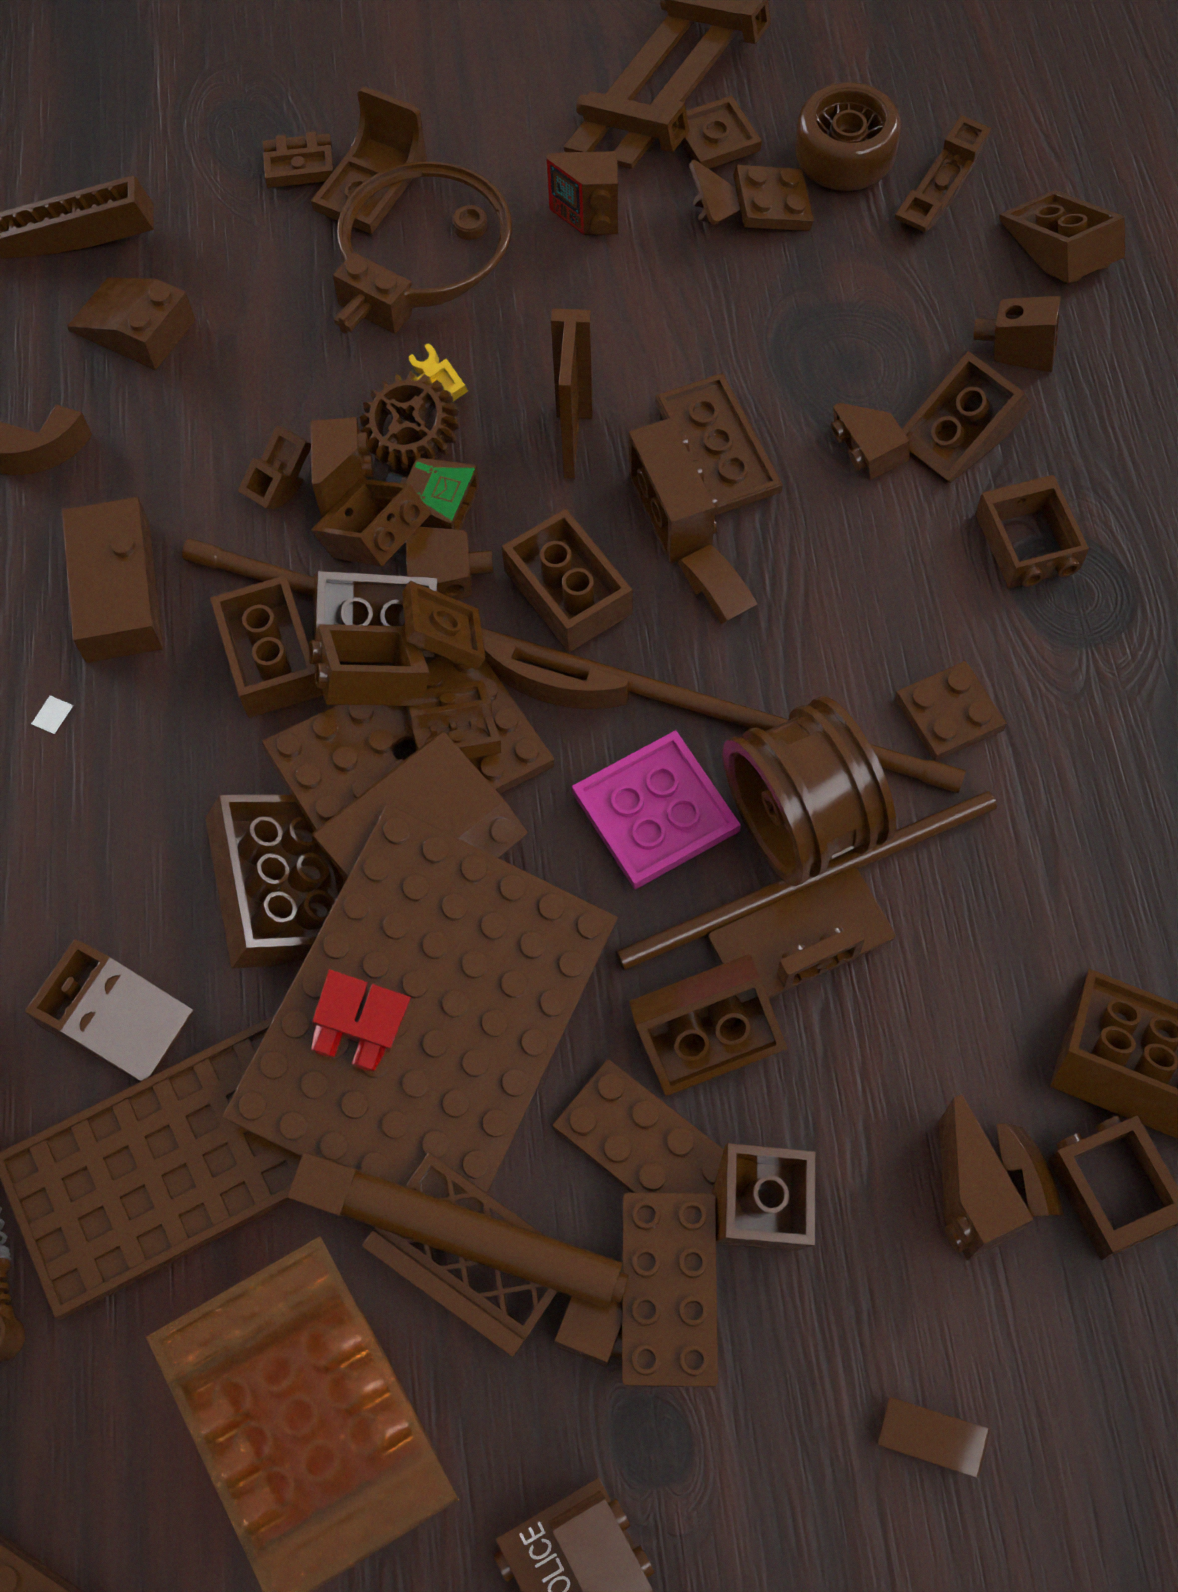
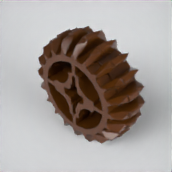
M411 371L406 380H402L401 376L395 373V383L390 385L382 380L381 386L383 390L380 392L370 389V396L373 402H363V409L366 414L359 416V421L362 427H364L360 431L367 433L369 452L375 454V458L379 463L384 464L387 462L390 469L395 471L401 465L403 470L408 473L419 458L438 460L436 455L439 452L449 455V448L446 443H456L457 437L453 431L460 429V423L458 418H456L459 411L456 404L453 403L451 393L447 390L444 391L442 383L438 380L432 383L430 377L426 374L418 380ZM436 408V422L430 431L426 424L431 418L430 412ZM388 415H391L393 420L388 427L389 432L383 437L385 420Z

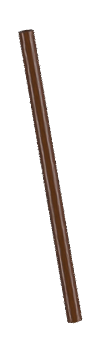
M990 791L981 793L896 830L893 839L882 845L876 844L873 849L864 854L855 853L850 850L830 860L826 872L815 878L809 876L808 880L801 885L795 887L789 885L784 880L777 881L616 951L618 961L625 971L708 935L721 927L852 867L860 869L997 809L996 800Z

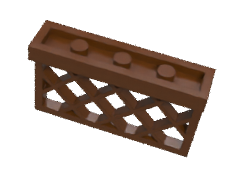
M552 308L551 334L556 417H560L563 472L564 478L575 479L580 418L593 419L594 409L591 310Z
M431 1153L426 1155L405 1186L423 1193L421 1182L431 1167H433L447 1178L449 1196L439 1199L457 1205V1200L475 1197L484 1203L485 1215L492 1217V1209L506 1219L502 1221L544 1235ZM454 1183L468 1193L456 1195ZM379 1228L372 1230L362 1244V1247L512 1357L518 1353L528 1335L558 1292L548 1288L539 1301L537 1288L543 1286L530 1282L529 1284L504 1288L501 1271L494 1269L498 1289L480 1293L471 1287L467 1267L479 1263L467 1261L465 1258L459 1257V1263L441 1265L433 1259L432 1247L424 1244L425 1252L412 1244V1242L416 1241ZM461 1268L463 1280L449 1270ZM531 1289L534 1310L525 1324H522L508 1313L505 1294ZM499 1295L501 1308L487 1297Z

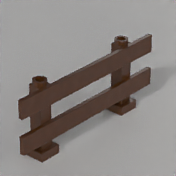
M660 0L661 9L667 11V17L606 94L590 91L587 95L581 94L576 103V111L579 115L583 116L584 121L563 146L564 151L592 152L609 129L613 127L629 131L614 150L617 151V166L633 169L656 138L660 141L661 150L673 153L690 131L685 107L686 99L739 31L743 33L744 42L751 44L758 42L771 25L768 0ZM694 21L712 25L650 105L632 101Z

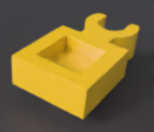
M425 345L429 357L423 362L417 361L413 354L409 356V361L414 370L422 374L417 377L418 380L424 374L430 377L432 383L438 380L442 383L444 391L447 390L451 393L453 401L468 392L465 384L447 358L439 363L438 355L432 345Z

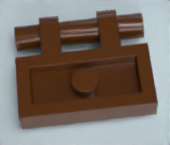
M316 131L306 132V136L287 138L286 134L276 135V139L263 140L264 171L267 188L325 182L334 171L330 133L317 134Z

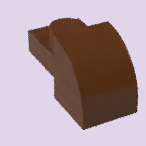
M276 425L261 459L252 458L237 491L266 509H276L283 506L293 497L304 481L298 475L310 452L311 443L287 428Z

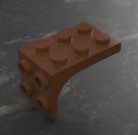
M365 86L360 88L357 92L360 119L356 137L348 153L311 200L313 211L338 220L343 205L349 196L367 179L397 165L427 160L421 113L416 106ZM413 178L395 182L372 195L359 209L353 227L373 234Z

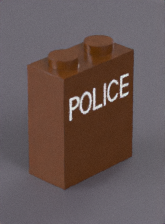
M599 1477L496 1539L501 1550L493 1554L506 1582L515 1578L522 1592H583L548 1521L598 1491L602 1492L607 1503L611 1502ZM624 1530L623 1534L631 1549H634L635 1545L627 1530Z

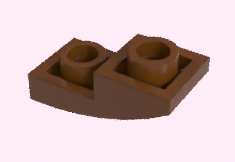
M711 544L678 561L695 594L704 593L721 625L757 605L753 595L735 569Z
M890 1397L878 1445L979 1478L991 1429Z

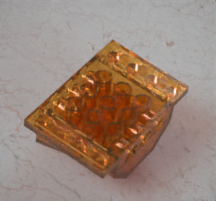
M321 1236L146 1337L263 1592H313L459 1500L444 1472L446 1469L361 1307L343 1280Z

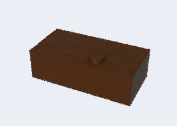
M132 497L62 510L73 641L85 662L90 663L163 650L150 524L139 498Z

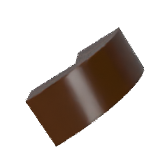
M55 405L39 433L0 421V473L8 475L34 474L56 467L70 459L82 449L92 436L83 413Z

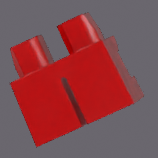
M329 969L312 1021L313 1027L316 1029L313 1035L311 1050L316 1054L335 1059L342 1037L359 1042L352 1065L374 1073L382 1061L385 1052L390 1053L409 1007L411 997L372 984L360 1019L356 1022L360 1007L368 990V982Z

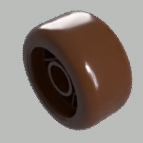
M842 82L819 89L807 99L798 117L795 155L800 168L815 183L838 191L861 190L878 183L891 170L897 156L901 135V118L898 109L886 94L866 84Z

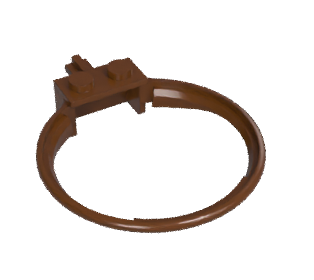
M435 161L411 162L388 168L370 177L356 188L343 205L337 224L338 245L343 264L333 274L338 305L344 308L334 318V323L340 326L341 332L345 334L352 332L365 318L396 334L410 318L412 308L430 307L449 302L473 288L490 274L507 251L512 234L511 213L500 191L485 177L470 169L451 163ZM417 177L452 179L477 190L493 206L500 225L499 242L488 263L470 277L442 287L428 289L410 288L412 281L353 252L351 244L352 228L359 209L372 195L395 182Z

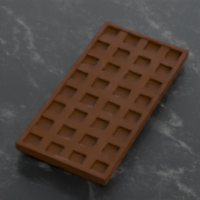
M275 1015L0 1152L1 1182L56 1319L61 1321L293 1200L287 1196L301 1156L222 1118Z

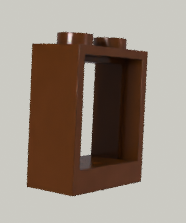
M1054 474L982 492L975 515L1008 588L1020 585L1025 587L1033 586L1043 579L1058 575L1060 577H1067L1081 569L1089 547ZM1043 511L1061 551L1019 562L1001 521Z
M359 479L311 531L332 558L382 567L432 513L411 484ZM347 508H349L350 510L349 516L345 515V510ZM391 515L392 518L387 521V516Z
M318 624L316 640H310L308 656L309 663L316 666L315 684L317 688H322L326 705L423 706L430 672L422 650L406 642L405 626ZM340 662L393 663L394 666L340 665Z
M1120 1115L1112 1117L1095 1127L1098 1133L1083 1139L1081 1133L1071 1135L1056 1144L1058 1151L1048 1160L1101 1260L1107 1259L1178 1226V1186L1138 1116L1122 1121ZM1125 1137L1164 1208L1113 1230L1075 1159Z

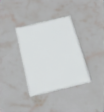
M49 696L31 724L55 734L73 705Z

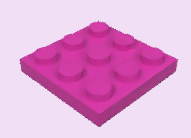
M676 730L572 786V794L634 890L740 832L741 824Z

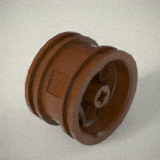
M827 696L815 698L808 705L794 708L789 714L787 722L767 731L760 728H752L746 731L742 737H733L724 743L722 752L724 769L742 820L768 864L789 885L796 887L806 882L809 876L815 878L827 871L830 860L850 850L855 853L864 854L873 849L876 844L882 845L894 838L896 832L894 801L880 762L858 724L835 700Z

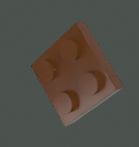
M732 95L686 111L690 131L681 143L691 159L698 161L706 168L710 169L761 151L762 140Z
M736 165L733 177L744 227L810 231L814 219L802 169Z
M409 581L402 591L406 642L413 644L418 649L429 650L444 656L453 663L464 664L478 670L485 660L479 609Z
M966 660L902 688L895 695L896 702L933 761L941 760L1004 731L1007 725Z

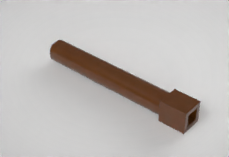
M303 1152L287 1196L290 1199L339 1216L360 1221L606 1309L609 1308L611 1300L621 1302L629 1277L628 1274L621 1272L623 1262L311 1153Z

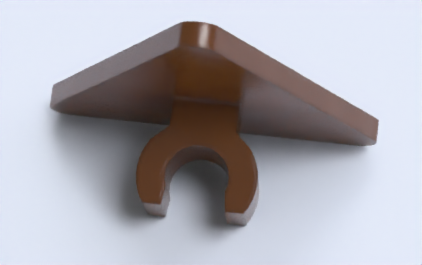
M692 160L689 167L699 192L693 200V206L704 208L702 213L699 214L698 219L716 225L741 212L736 187L698 161Z

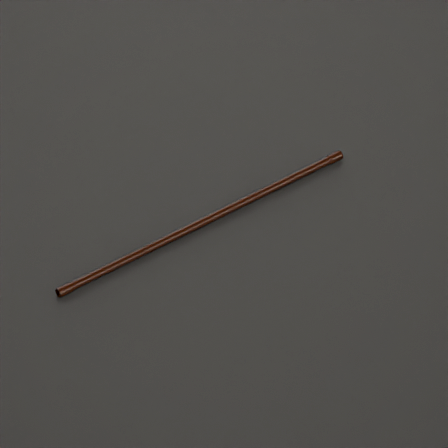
M192 538L187 539L183 546L182 557L186 561L213 569L226 570L262 582L286 575L292 591L313 597L314 577L225 551L221 547ZM481 627L483 636L516 645L518 659L584 679H587L591 668L629 679L630 693L750 729L760 728L767 731L788 721V719ZM870 744L882 769L919 779L928 785L959 793L966 770L933 760L919 759Z

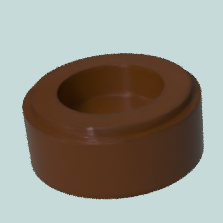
M465 205L457 209L453 214V227L456 235L465 240H475L482 237L488 229L486 212L476 205Z

